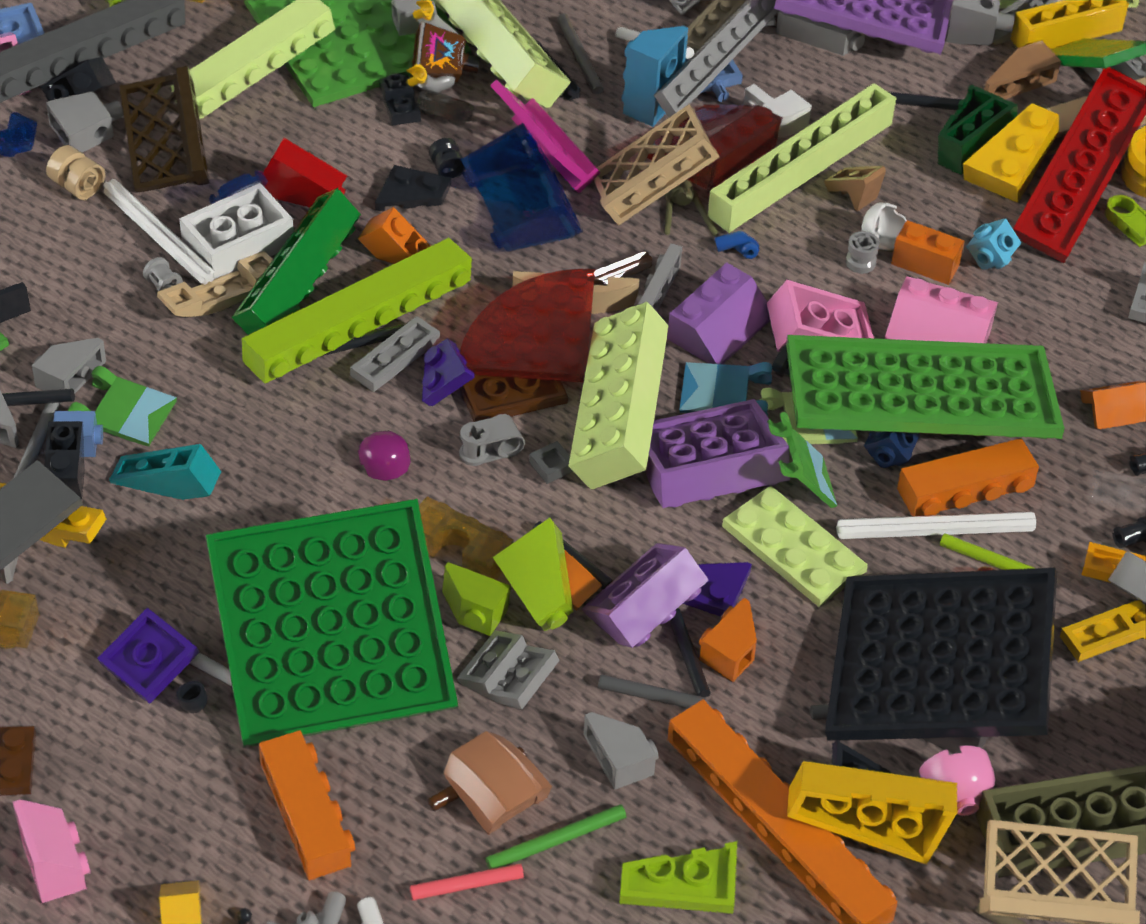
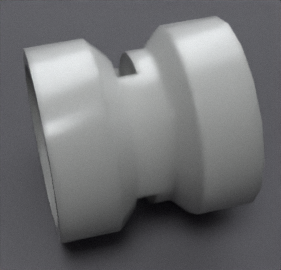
M866 231L853 233L849 238V251L845 261L846 266L851 271L860 274L873 271L877 261L876 255L879 250V239L874 234Z

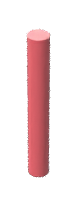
M519 863L410 885L409 887L413 901L524 878L522 865Z

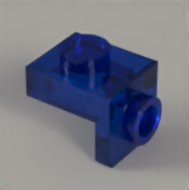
M17 112L11 113L8 128L0 130V155L14 157L16 154L33 149L37 122Z

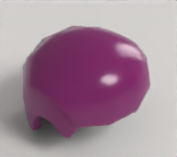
M389 430L377 431L364 438L359 446V461L365 467L369 477L386 481L396 479L408 471L411 463L410 452L402 436Z

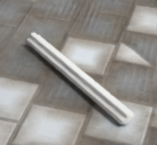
M111 179L103 184L105 187L103 193L201 284L206 285L215 279L213 276L214 270L116 179Z
M1034 512L840 519L837 521L836 531L839 539L943 535L944 533L948 535L1032 532L1036 528V517Z

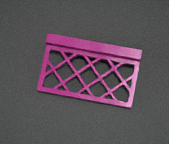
M497 79L490 85L515 113L512 120L578 193L582 192L601 173L534 98H531L524 104Z

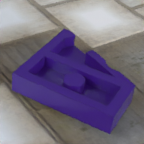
M448 338L437 346H432L425 353L422 401L429 406H434L474 378V372L466 367L467 361L460 354L459 347Z
M751 563L698 564L709 580L701 587V593L697 597L683 604L722 617L728 607H735L751 572Z

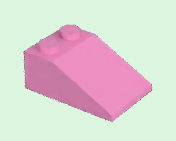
M786 280L766 303L778 352L786 345L787 335L874 338L865 302Z

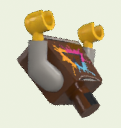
M420 0L416 4L421 9L414 10L413 17L415 19L423 18V22H420L415 33L412 67L407 69V72L411 73V77L407 82L409 86L418 85L422 89L436 94L451 88L453 85H457L462 71L477 73L480 57L464 53L465 37L459 35L434 12V5L430 0Z

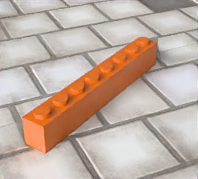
M702 699L669 720L667 740L840 924H889L894 920L898 901L892 890L888 886L882 885L871 874L867 864L862 859L856 858L846 848L838 834L787 817L790 784L783 782L772 771L768 761L763 757H759L749 747L747 740L742 734L735 733L725 722L719 710L712 709Z

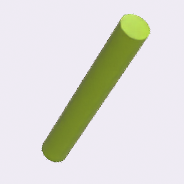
M946 533L943 534L939 546L1001 570L1034 568Z

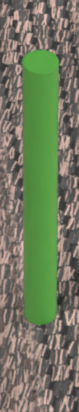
M619 804L485 858L486 864L489 869L507 866L625 819V809Z

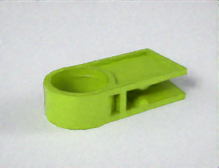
M1115 195L1109 198L1105 209V217L1108 221L1112 222L1137 246L1145 245L1146 211L1128 196ZM1122 207L1130 213H1119L1112 208Z

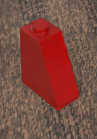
M283 138L257 184L261 183L275 199L311 208L319 196L336 188L344 195L346 189L341 186L347 175L288 139Z

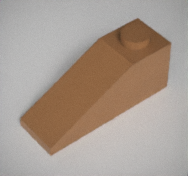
M1042 40L1018 48L986 81L984 90L1008 99L1057 81L1061 60Z

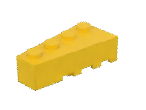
M803 761L789 787L787 817L926 865L957 814V783Z

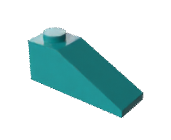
M201 444L121 456L109 481L111 484L186 500L210 496L222 471Z

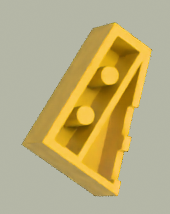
M1033 103L1030 104L963 163L964 180L1018 203L1059 133V114Z

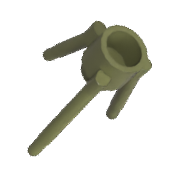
M688 178L664 195L666 200L665 235L670 234L673 203L684 206L692 201L712 235H718L715 225L708 217V213L699 199L698 192L694 190L691 178Z

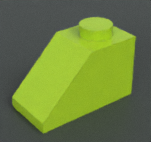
M447 562L444 570L442 592L458 624L491 636L508 611L511 585Z

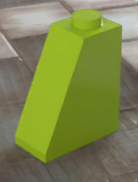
M549 517L493 557L536 623L544 631L560 627L567 621V616L574 612L562 532Z

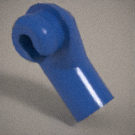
M736 231L715 237L718 252L734 248L745 258L753 259L756 258L760 250L757 240L744 231Z

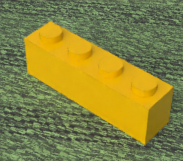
M1062 0L1015 13L1010 39L1017 48L1042 40L1049 49H1054L1084 38L1092 39L1116 33L1123 29L1129 4L1126 0Z

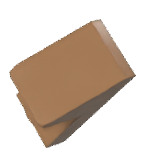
M884 166L845 167L826 179L824 183L828 192L841 191L842 194L849 193L855 211H859L877 199L886 169Z

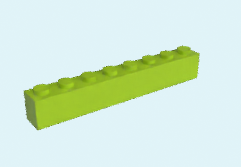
M446 238L243 337L242 362L264 384L282 377L286 373L304 364H308L330 351L336 350L351 339L362 337L365 333L388 324L390 321L408 312H412L416 308L434 299H438L458 287L464 286L471 280L472 258L454 241Z

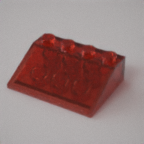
M759 105L701 106L695 110V113L710 143L716 149L719 158L688 178V180L710 191L776 146L783 117L773 113L769 108ZM689 118L681 122L678 128H685ZM664 136L655 140L653 145H660ZM674 136L670 145H677L680 136ZM649 153L647 158L652 160L655 153Z

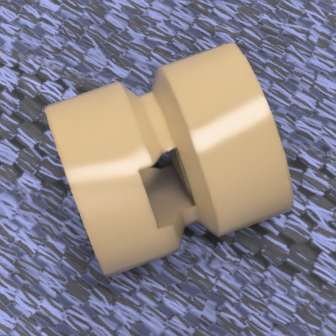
M65 145L60 147L51 155L47 163V176L61 187L66 188L68 192L78 199L87 200L97 193L104 183L105 170L92 159L87 158L73 146Z

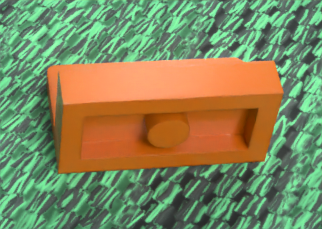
M1139 380L1080 390L1082 403L1092 404L1096 429L1146 422V381Z

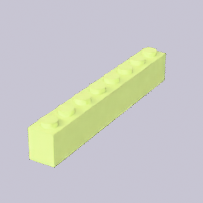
M875 83L710 190L708 217L728 233L732 232L892 125L896 97Z

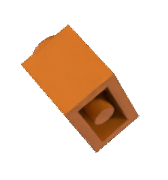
M907 220L896 237L891 264L949 285L960 266L965 240Z

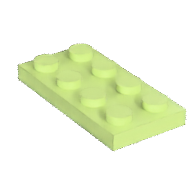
M771 485L723 519V528L818 607L845 588L847 577L862 576L867 572V563Z

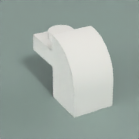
M753 84L745 88L743 110L749 117L756 119L755 131L770 137H787L809 126L811 104L792 90L773 99Z

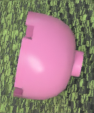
M966 745L959 746L961 753L949 755L947 749L927 759L919 769L921 778L957 783V814L960 816H968L977 812L983 790L994 789L995 783L994 770L987 751L977 746Z

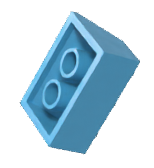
M678 26L642 31L634 41H629L624 53L625 57H627L626 68L623 73L625 89L621 98L622 102H624V115L652 127L664 116L665 111L661 108L654 95L685 64L688 37L687 27Z

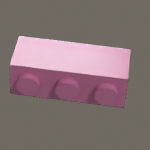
M906 276L899 291L885 339L986 343L992 329L998 302Z

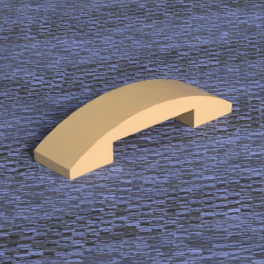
M265 251L239 260L237 271L214 279L206 285L201 284L190 288L186 282H182L157 292V297L176 316L194 317L216 313L244 300L273 259Z
M513 271L512 297L529 305L550 311L571 314L612 312L633 306L638 296V278L608 277L607 286L544 282L545 273Z

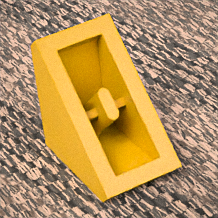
M199 880L161 884L159 901L162 924H202Z

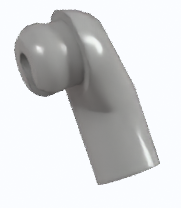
M329 892L322 912L314 914L312 911H308L307 914L303 912L298 916L296 924H338L346 897L338 892Z

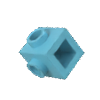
M1005 218L978 227L973 233L974 237L966 247L981 269L986 270L993 267L1000 269L1012 260V254L1022 242Z

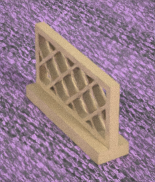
M688 104L596 167L601 172L594 179L602 198L600 202L613 220L620 225L718 159L719 155L710 143L694 109ZM689 118L685 128H678L681 122ZM664 136L660 145H653L655 140ZM674 136H680L677 145H670ZM639 153L635 162H628L630 157ZM649 153H655L651 162H645ZM611 170H614L610 179L601 178ZM624 170H630L626 179H620Z
M989 820L987 821L984 897L980 898L979 914L1071 924H1140V911H1136L1138 836ZM997 830L1010 831L1020 842V845L1007 856L997 845ZM1021 832L1032 834L1028 838H1025L1021 834ZM1039 834L1047 835L1057 847L1044 860L1030 844ZM1058 836L1069 838L1066 841L1062 842L1058 838ZM1076 838L1084 839L1094 851L1081 864L1067 848ZM1095 840H1097V841H1106V842H1104L1101 846H1099V845L1095 842ZM1113 842L1127 844L1126 860L1118 868L1104 852ZM1023 848L1038 864L1025 877L1010 861ZM1060 852L1075 868L1062 881L1048 866V863ZM996 855H997V856L999 857V859L1001 860L997 865H996ZM1097 856L1112 872L1099 885L1085 870V867ZM1004 865L1019 881L1009 891L995 889V873ZM1125 868H1126V877L1122 874V871H1123ZM1041 869L1056 885L1046 895L1038 894L1028 882ZM1078 873L1093 889L1083 899L1075 898L1065 886ZM1115 877L1125 888V903L1112 902L1102 890ZM1023 886L1028 893L1016 891ZM1060 890L1065 897L1053 895ZM1097 894L1102 901L1090 899Z

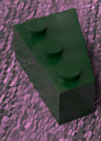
M970 84L966 97L958 103L956 113L954 115L951 114L938 135V165L960 175L964 174L963 163L1017 117L1018 105Z

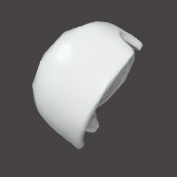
M886 202L876 203L866 212L862 222V231L870 232L879 239L880 250L892 251L894 250L896 237L906 222V217L895 211L897 206Z

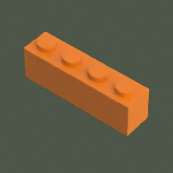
M1019 438L901 468L897 490L912 516H932L940 511L955 507L958 509L965 508L974 502L982 500L992 501L1001 495L1013 492H1026L1035 485L1039 465L1023 439Z
M301 730L258 743L260 764L308 881L351 867V852L355 851V843L350 830L343 831L340 822L343 821V817L337 800L331 801L328 796L330 785L324 770L320 772L317 770L315 764L318 763V758L313 743L305 742Z

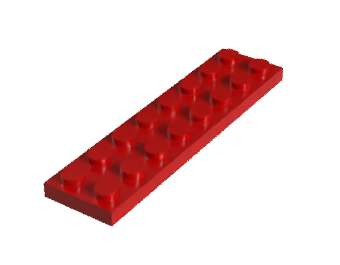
M1110 67L1103 68L1013 227L1020 241L1065 263L1146 115L1145 85Z

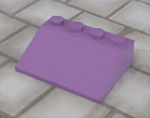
M755 399L654 420L645 472L651 489L662 508L679 507L684 503L710 500L716 496L742 493L747 489L774 486L779 482L790 480V477L784 476L781 473L779 466L780 460H783L784 463H789V445L783 437L774 436L770 433L767 423L769 418Z

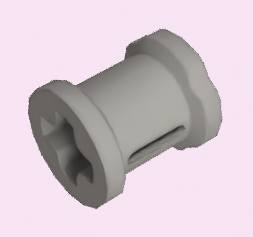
M162 257L150 260L143 269V277L148 282L154 283L158 292L183 282L182 277L178 273H173L167 260Z

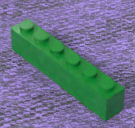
M338 188L316 199L232 316V319L247 335L299 311V303L314 290L313 283L328 270L327 263L342 250L341 243L355 231L356 227L354 225L361 214Z

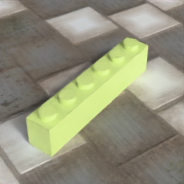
M296 0L189 70L194 81L200 119L212 113L215 109L334 31L335 26L331 9L320 0ZM170 85L172 92H174V85Z

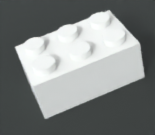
M261 183L179 218L182 241L214 270L213 276L215 279L237 271L239 260L265 251L269 256L277 254L294 231L293 218Z

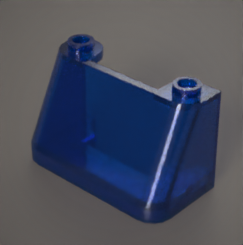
M524 123L461 159L466 169L462 173L465 181L471 189L476 186L494 221L492 225L494 232L490 233V236L499 250L504 247L507 252L574 238L584 232L551 163Z

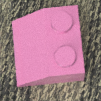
M25 800L14 801L13 806L21 841L41 902L45 903L87 889L84 875L90 873V868L85 852L77 853L75 844L80 843L74 821L67 823L63 810L60 808Z

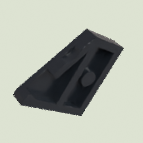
M394 165L375 201V210L385 211V206L403 205V209L442 205L451 187V178Z

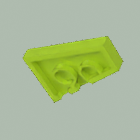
M737 841L725 843L724 848L706 851L704 847L693 849L691 854L671 858L668 855L623 863L619 904L733 914Z

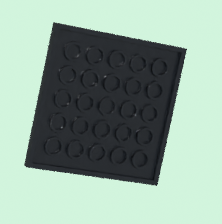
M1056 567L847 577L825 726L827 741L1048 735L1057 589Z

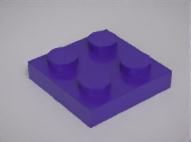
M146 608L97 659L103 667L150 704L200 652L193 643L149 608Z

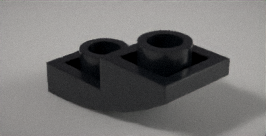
M391 74L386 78H379L383 100L392 126L421 122V112L414 98V87L409 86L407 82L410 79L408 74Z

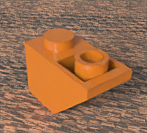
M395 207L371 218L358 238L377 259L393 264L431 246Z
M743 598L735 607H728L723 613L720 622L714 628H707L699 640V645L701 646L699 660L731 682H734L754 661L757 638L749 600Z

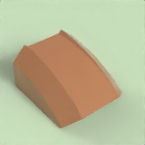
M488 731L483 732L451 752L444 770L445 778L488 835L528 807L546 799L552 788L536 766L515 745L503 736Z

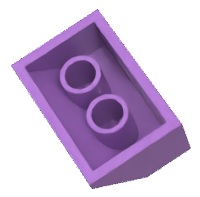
M726 262L669 313L667 339L708 364H724L770 321L767 301L750 275Z
M656 543L582 608V611L618 644L631 648L638 647L650 638V632L655 627L671 620L676 615V609L681 604L697 597L701 593V587L709 579L686 547Z

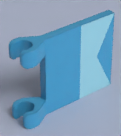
M686 362L679 412L691 413L746 401L749 380L759 384H771L772 365L769 362H760L751 366ZM756 400L768 417V403L764 400Z

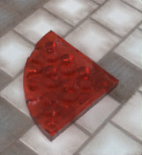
M570 269L546 273L521 282L499 295L477 316L464 337L460 354L467 361L466 367L476 375L584 382L589 351L595 269Z

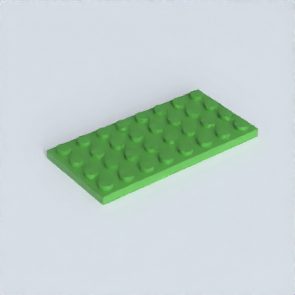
M787 335L786 349L797 428L1005 436L1010 438L1062 439L1065 428L1044 346Z

